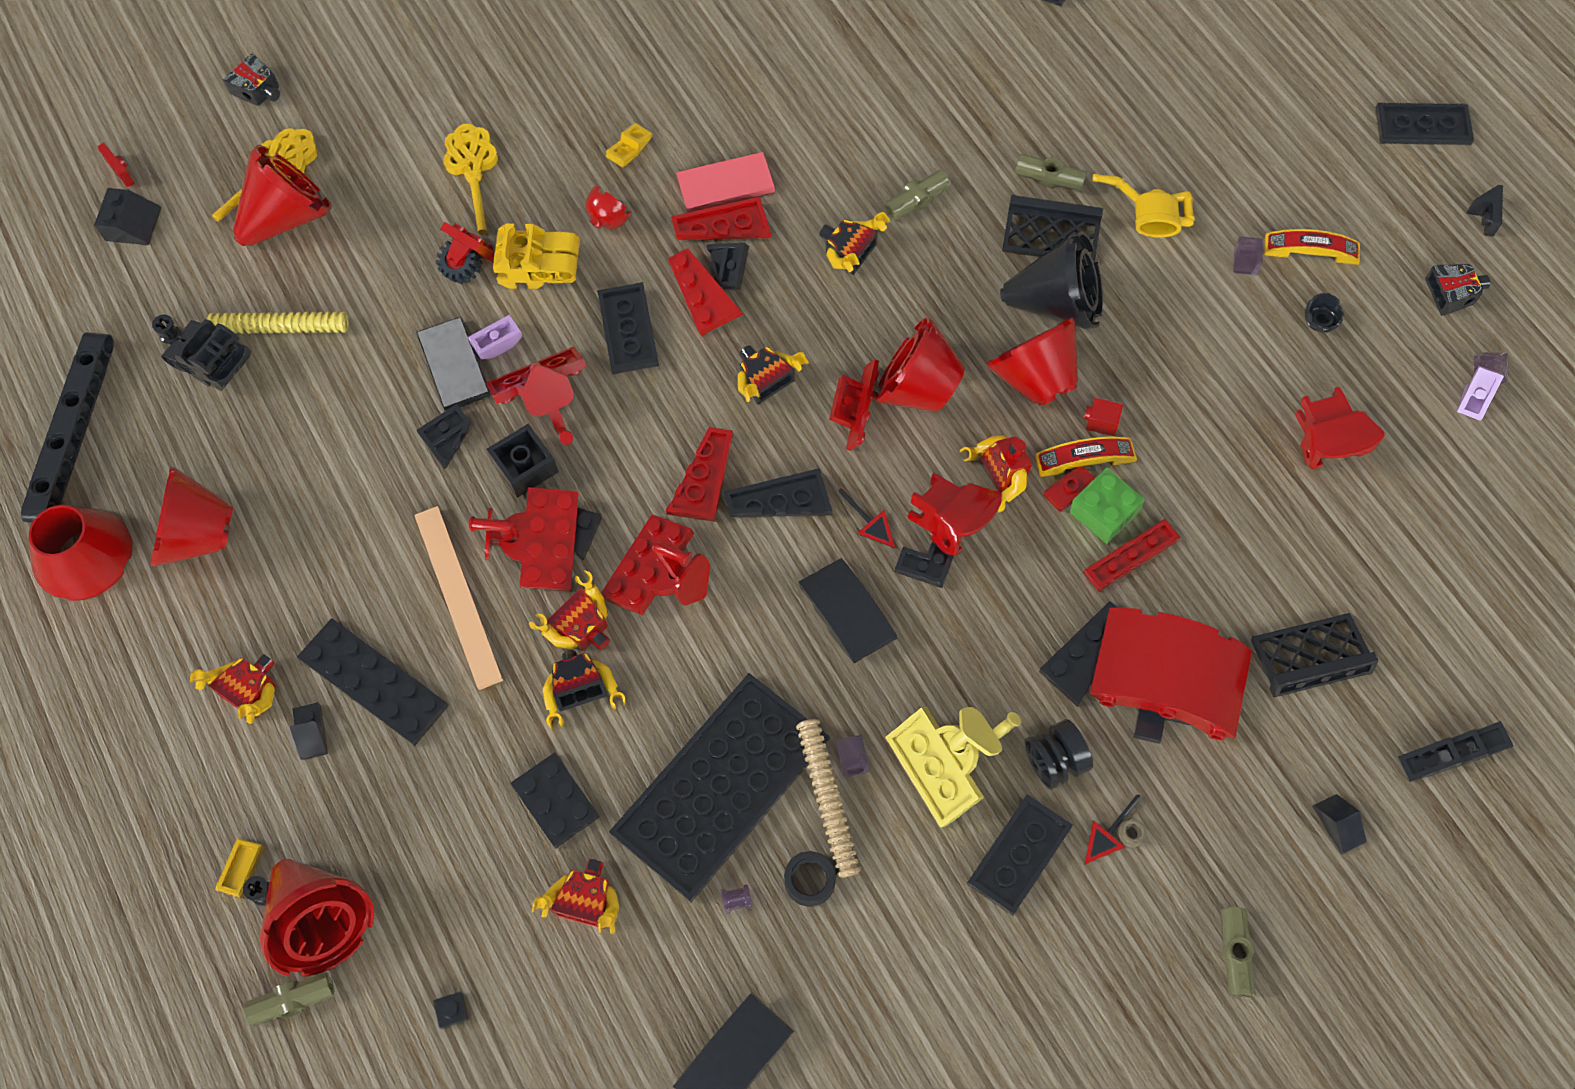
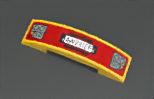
M1310 229L1281 230L1265 234L1264 255L1288 258L1291 252L1335 257L1336 263L1355 265L1360 263V243L1341 234Z
M1127 437L1082 439L1060 444L1035 454L1040 477L1064 474L1065 469L1105 462H1111L1113 466L1137 461L1131 438Z

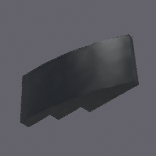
M842 558L798 582L800 589L812 602L816 613L827 625L828 632L853 663L860 661L898 639L897 634L878 605Z
M750 993L702 1049L673 1087L675 1089H748L795 1031L757 996Z

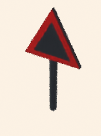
M840 488L838 490L839 493L868 523L856 534L895 548L885 510L871 520L852 498Z
M1139 794L1132 799L1108 831H1105L1094 820L1092 821L1084 865L1125 848L1111 835L1140 800L1141 796Z

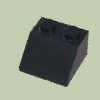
M107 188L94 226L105 241L149 245L161 207L131 190Z

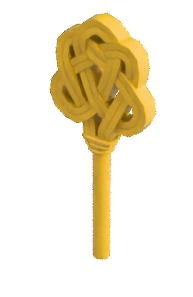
M464 123L458 126L454 133L448 134L445 138L447 153L444 155L443 163L450 174L460 175L464 173L465 178L470 183L478 233L484 235L487 233L479 182L482 178V171L489 170L497 164L498 155L495 147L491 144L488 130Z
M284 129L275 136L274 140H268L261 144L269 149L266 154L274 157L278 153L303 173L305 172V166L313 162L318 154L315 139L311 131L306 129ZM242 189L212 214V217L217 222L239 204Z

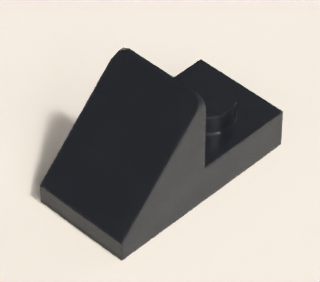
M1497 185L1476 198L1466 212L1470 215L1482 216L1481 225L1484 226V236L1494 237L1502 224L1503 185Z
M317 702L292 708L294 725L290 726V731L300 759L305 760L328 754L321 705Z

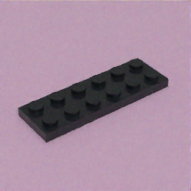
M333 618L327 622L297 656L300 661L413 746H416L449 706L447 702Z

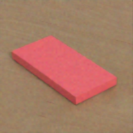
M763 152L676 172L687 213L775 192Z

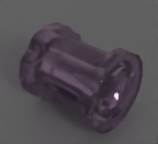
M745 884L743 888L730 891L721 889L725 914H730L731 910L745 907L748 910L753 909L748 884Z

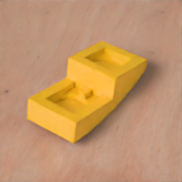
M634 123L621 133L620 141L606 150V158L624 168L643 150L652 138V133Z

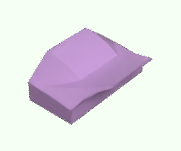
M508 315L468 337L481 359H492L513 348L522 338V334L511 316Z

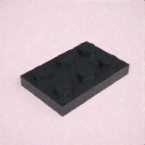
M555 752L511 782V785L555 849L600 818Z

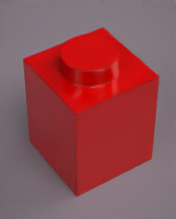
M1094 397L1092 406H1087L1083 419L1088 421L1086 430L1115 437L1123 404Z

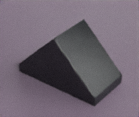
M1335 794L1312 806L1341 855L1366 843L1360 811L1342 797Z

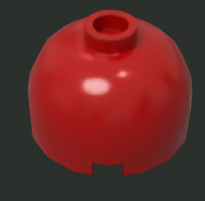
M595 185L587 196L585 203L586 212L591 217L589 222L599 230L601 227L609 230L621 227L630 217L631 211H625L627 207L607 191L604 194L598 192L600 187Z

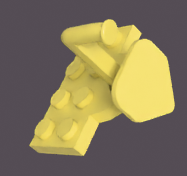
M921 707L885 737L941 828L949 825L984 798L970 776V773L977 765L979 758L978 749L987 756L999 754L1002 751L999 739L1021 724V718L1017 713L1010 712L1004 721L994 729H991L984 716L976 708L967 707L959 711L960 725L939 727L929 709Z

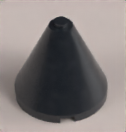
M1085 232L1069 235L1005 282L1003 288L1000 289L1002 302H1005L1007 306L1059 322H1064L1074 317L1076 327L1082 329L1097 328L1100 322H1095V318L1102 316L1103 289L1098 262H1093L1089 253L1095 249L1088 235Z

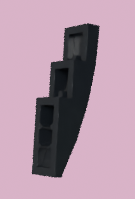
M1499 721L1478 730L1474 729L1453 738L1448 737L1398 756V759L1409 782L1480 760L1510 749L1514 745L1502 722Z

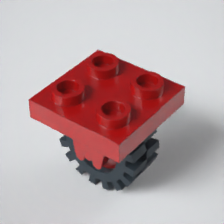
M446 222L443 223L440 230L453 239L452 243L449 241L445 242L446 247L441 245L439 249L442 250V253L437 252L436 256L440 258V260H436V264L440 266L438 270L443 276L455 283L471 282L469 277L475 279L477 277L474 274L475 271L478 273L481 271L477 267L478 265L482 266L480 258L483 257L494 263V247L479 236L471 234L457 223H454L453 226Z

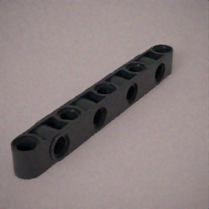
M85 332L82 335L22 505L21 518L26 523H32L44 510L61 504L113 352L114 340L110 334Z

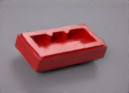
M104 142L98 145V151L124 185L129 188L135 184L125 169L127 164L120 155L115 157Z
M1084 466L1077 467L1046 489L1043 495L1061 512L1072 504L1073 499L1095 477Z

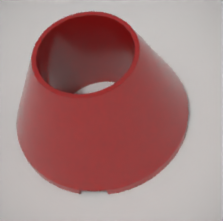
M927 316L914 327L917 332L911 338H905L889 362L878 383L882 387L881 391L874 394V400L877 402L938 412L957 389L964 375L965 367L935 322Z
M68 505L53 506L41 512L33 520L29 529L31 568L36 582L50 595L65 598L69 601L93 598L107 591L125 573L123 569L128 559H131L132 538L128 528L117 516L102 509ZM81 533L78 541L71 548L59 553L61 547L68 539Z

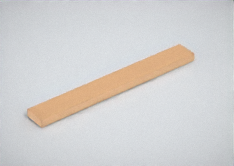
M436 506L415 514L414 516L478 690L503 681L439 507Z

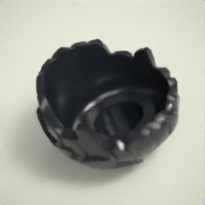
M1319 293L1309 300L1305 308L1307 325L1314 331L1323 333L1335 330L1342 323L1344 311H1342V307L1339 305V299L1331 295V293Z

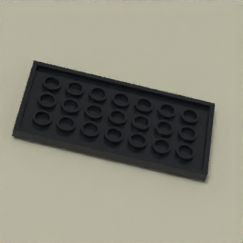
M748 673L609 831L610 835L692 903L809 765V762L805 761L807 755L803 754L805 747L801 746V741L803 740L798 735L800 730L796 728L800 722L808 719ZM824 731L820 733L821 736H824L823 744H826L830 740V736Z

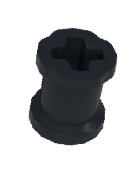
M163 314L153 320L152 328L160 335L163 343L170 345L175 339L179 340L177 336L181 331L177 326H174L171 316Z
M260 876L249 878L243 886L244 896L259 906H265L269 882ZM258 889H263L261 894L256 893Z

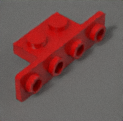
M873 359L864 367L861 382L845 375L838 379L829 420L850 429L846 449L849 451L858 445L860 446L865 439V432L863 431L870 417L868 409L875 394L873 390L874 382L879 376V360Z

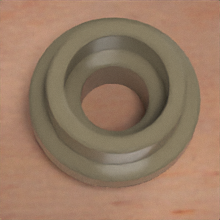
M1126 820L1119 827L1118 836L1124 845L1138 847L1146 838V830L1139 821ZM1127 831H1135L1136 838H1130L1127 835Z

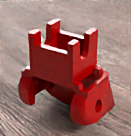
M1340 387L1334 389L1332 397L1314 402L1310 401L1308 395L1303 396L1300 404L1306 416L1302 409L1296 411L1295 416L1305 433L1300 445L1303 459L1310 469H1317L1323 466L1321 457L1331 459L1354 455L1360 457L1369 454L1384 439L1385 432L1365 411L1352 410Z
M934 473L930 481L932 487L923 496L916 492L912 494L911 504L922 510V513L918 514L911 510L908 513L907 519L931 532L932 541L943 552L951 556H957L962 551V546H960L962 536L973 535L991 522L1001 506L1002 495L999 491L972 483L959 487Z

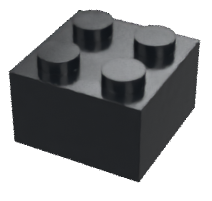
M529 423L486 449L493 465L517 498L528 492V487L534 488L559 472L555 459Z

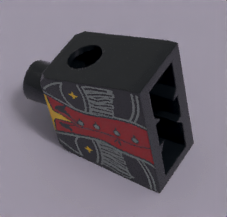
M253 53L223 79L231 95L256 106L261 105L266 99L275 102L280 97L279 84L273 72Z
M1470 264L1434 265L1425 278L1441 316L1474 305L1482 295L1483 289L1490 287L1489 276H1477L1473 266Z

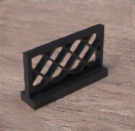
M1011 195L1002 252L1041 257L1048 252L1047 250L1052 249L1053 246L1063 241L1074 232H1081L1080 228L1088 225L1095 226L1094 233L1088 236L1090 240L1093 239L1092 244L1095 250L1091 251V257L1093 262H1095L1103 208ZM1012 215L1023 216L1027 222L1017 228L1012 222ZM1038 219H1045L1049 226L1040 231L1034 222ZM1061 222H1067L1072 229L1063 234L1057 225ZM1030 225L1036 234L1027 240L1021 233V230ZM1053 229L1059 238L1050 243L1043 234ZM1015 234L1023 242L1019 246L1008 245V240ZM1039 237L1046 245L1041 250L1034 249L1030 244Z
M1350 613L1252 636L1251 638L1252 645L1271 683L1269 689L1273 698L1371 674L1379 661L1375 652L1369 651ZM1346 622L1350 632L1348 635L1334 630V626ZM1318 629L1327 633L1324 641L1309 636L1310 631ZM1293 635L1302 639V642L1298 648L1285 642V638ZM1330 635L1345 641L1341 649L1326 643ZM1269 641L1278 646L1273 654L1263 649L1261 643ZM1305 641L1320 647L1317 655L1302 649ZM1347 643L1358 647L1361 654L1352 655L1345 652L1344 649ZM1281 647L1295 653L1292 661L1277 655ZM1323 649L1338 655L1336 660L1330 662L1319 656ZM1298 655L1313 661L1311 666L1304 668L1295 664ZM1275 661L1288 667L1285 673L1275 675L1271 665Z

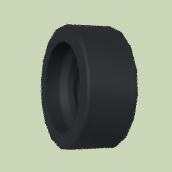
M814 851L801 852L792 857L786 865L784 872L785 889L790 898L799 905L807 907L819 906L827 901L834 892L836 884L835 868L831 861L821 853ZM803 864H817L826 874L825 886L817 894H803L794 884L795 872Z

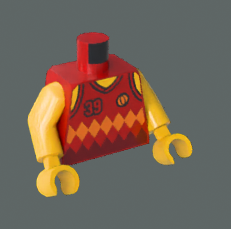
M1005 435L991 436L977 443V447H963L960 450V453L969 452V457L963 460L965 462L976 461L979 453L982 454L980 458L997 490L1002 495L1001 506L997 513L1005 509L1006 501L1010 502L1026 489L1027 476L1032 466L1025 452L1026 443L1015 436L1010 438Z
M584 570L587 575V581L584 583L580 581L577 575L575 576L576 582L585 587L584 590L580 588L548 619L542 614H536L535 616L541 621L539 627L534 622H529L531 629L541 630V634L555 647L571 650L578 648L583 651L592 643L597 649L602 650L610 642V639L603 633L608 626L605 620L608 616L605 599L597 586L591 583L592 575L589 571Z
M262 654L254 665L244 658H239L237 661L206 672L201 669L191 672L190 682L196 681L195 688L198 690L204 689L207 682L217 695L238 709V719L246 716V722L252 724L258 715L269 709L273 704L276 683L266 674L274 666L275 662L265 654Z
M588 859L584 873L571 870L568 875L562 876L543 896L536 897L533 901L532 912L534 913L536 909L541 908L543 909L541 917L546 918L551 907L550 911L557 917L597 927L599 933L605 927H610V934H614L615 922L620 906L615 889L611 887L607 879L600 877L604 863L595 859Z

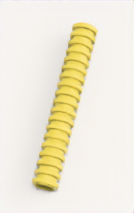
M344 311L340 312V314L338 312H333L332 314L331 312H326L325 314L323 312H318V314L316 312H311V314L309 312H304L303 314L301 312L296 314L294 312L289 314L287 312L282 314L279 312L274 314L269 312L267 315L265 312L260 314L257 312L253 314L250 312L246 314L238 313V315L236 313H231V315L229 313H217L216 315L210 313L207 317V320H210L215 326L217 323L222 324L235 334L238 332L240 334L245 332L248 334L252 332L255 334L259 332L265 334L267 331L268 333H274V331L276 333H288L289 331L291 333L296 331L298 333H303V331L305 333H310V331L313 333L318 331L320 333L325 331L331 333L332 330L335 333L339 331L345 333L349 324L348 316Z

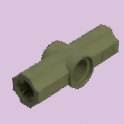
M1020 154L1015 171L1016 174L1040 180V183L1045 187L1052 188L1060 185L1078 191L1082 190L1087 171L1065 166L1056 157H1049L1043 160L1025 154Z
M938 170L921 181H910L900 194L884 203L887 216L891 220L896 221L914 209L919 211L927 207L933 197L950 188L947 174L943 170Z
M1241 907L1221 909L1224 940L1222 956L1226 962L1229 996H1255L1252 964L1254 948L1250 942L1247 909ZM1233 946H1238L1243 950V959L1235 957L1232 952Z
M327 972L300 982H286L275 987L271 993L244 1002L243 1009L249 1026L254 1027L278 1017L285 1018L303 1012L305 1007L335 996L334 984Z

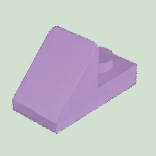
M1479 365L1470 384L1465 386L1457 412L1482 420L1504 375Z

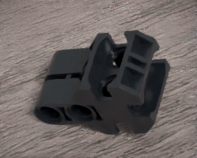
M207 319L202 323L191 320L177 336L179 340L175 339L161 355V358L173 368L191 374L204 385L210 386L212 384L217 390L222 391L248 360L252 351L247 346L239 344L237 341L240 338L224 325L217 323L215 326Z

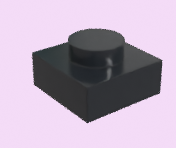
M461 991L433 1000L440 1029L469 1021L464 996Z

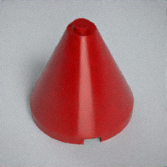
M256 145L250 152L233 227L234 239L242 246L256 245L324 217L332 209L331 202L327 197L321 200L318 195L321 189L309 177L278 153L274 157L266 154L269 149L263 145Z
M284 859L278 862L271 870L260 934L261 951L270 967L282 975L289 976V972H301L303 977L328 971L348 959L363 944L364 940L361 936L367 926L372 928L374 921L373 903L363 887L352 880L293 859Z

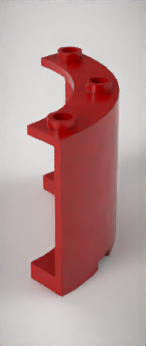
M1109 608L1090 694L1101 705L1106 707H1114L1115 705L1135 707L1157 712L1164 718H1176L1200 729L1209 738L1222 741L1225 738H1236L1252 650L1234 637L1226 639L1218 635V629L1188 618L1164 612H1158L1157 616L1142 614V609Z

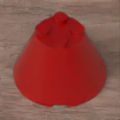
M1072 317L1004 352L998 358L990 360L985 364L988 369L1032 403H1037L1039 406L1046 405L1056 399L1055 394H1066L1078 388L1076 384L1078 382L1076 321Z
M170 466L150 566L156 567L219 552V549L224 550L229 530H224V526H229L233 506H228L227 501L176 467Z

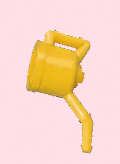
M1099 174L1092 175V181L1115 185L1117 189L1119 188L1135 202L1136 231L1142 235L1159 238L1170 237L1178 234L1181 231V226L1190 227L1194 224L1193 197L1189 191L1171 195L1163 190L1154 189L1140 195L1125 182L1124 178ZM1178 202L1183 204L1184 217L1179 216Z

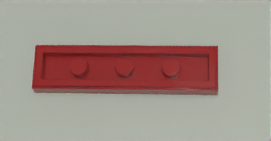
M1163 519L1087 567L1083 573L1097 591L1100 592L1178 542L1181 537L1167 520Z

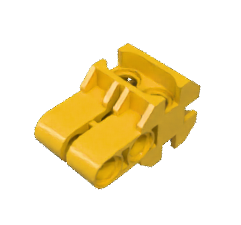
M506 223L498 228L493 263L494 273H499L497 276L498 284L508 289H517L516 283H527L528 289L537 290L544 283H571L575 281L580 238L577 234L571 232H545L544 229L535 224H525L526 231L516 230L514 224Z

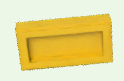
M237 838L215 890L243 899L244 883L253 876L265 847Z

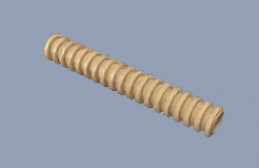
M809 719L800 722L796 728L800 730L798 735L803 740L801 741V746L805 747L803 754L807 755L805 761L809 762L807 769L811 770L809 776L814 780L812 786L816 788L814 794L818 795L816 802L820 803L818 809L823 813L821 819L825 821L823 827L827 828L825 835L829 836L827 842L832 846L830 848V852L834 854L832 860L836 861L834 868L838 869L839 872L836 875L838 878H846L858 874L861 869L856 865L858 859L854 858L856 851H852L854 844L849 840L851 834L847 833L849 826L845 825L847 821L846 817H843L845 811L840 807L842 801L838 800L840 793H836L838 786L833 782L836 780L835 776L831 775L833 768L829 767L831 761L827 760L829 756L828 752H825L827 746L822 742L824 736L820 735L822 732V728L818 727L820 721L818 719Z

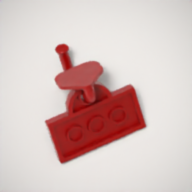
M574 346L486 382L496 404L509 403L516 396L520 395L527 411L531 415L542 416L547 413L549 414L554 429L559 436V441L563 445L572 443L573 434L567 430L559 408L568 405L573 399V390L566 375L574 376L586 367L583 357Z
M528 487L526 512L515 513L506 520L494 519V509L489 508L487 519L470 517L468 525L471 532L486 530L485 560H490L492 546L500 545L507 557L521 563L520 588L571 591L579 491Z
M651 514L602 590L601 594L605 601L643 616L655 595L668 596L675 594L678 601L684 606L704 599L707 595L710 563L703 554L698 553L692 558L691 552L687 553L684 551L694 535L692 529Z

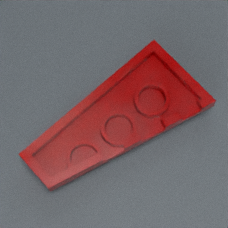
M760 196L671 216L677 240L771 238L770 228Z
M688 248L667 258L701 336L743 315Z
M708 428L696 451V456L686 470L683 481L675 491L672 502L669 503L665 510L666 515L715 522L733 439V430Z

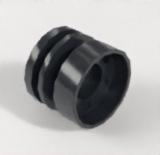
M1064 719L1050 726L1049 735L1044 731H1039L1036 737L1031 735L1025 738V749L1031 766L1048 789L1052 790L1058 787L1059 782L1062 784L1066 783L1069 779L1068 772L1073 777H1079L1093 769V759L1087 743L1078 728L1069 719Z

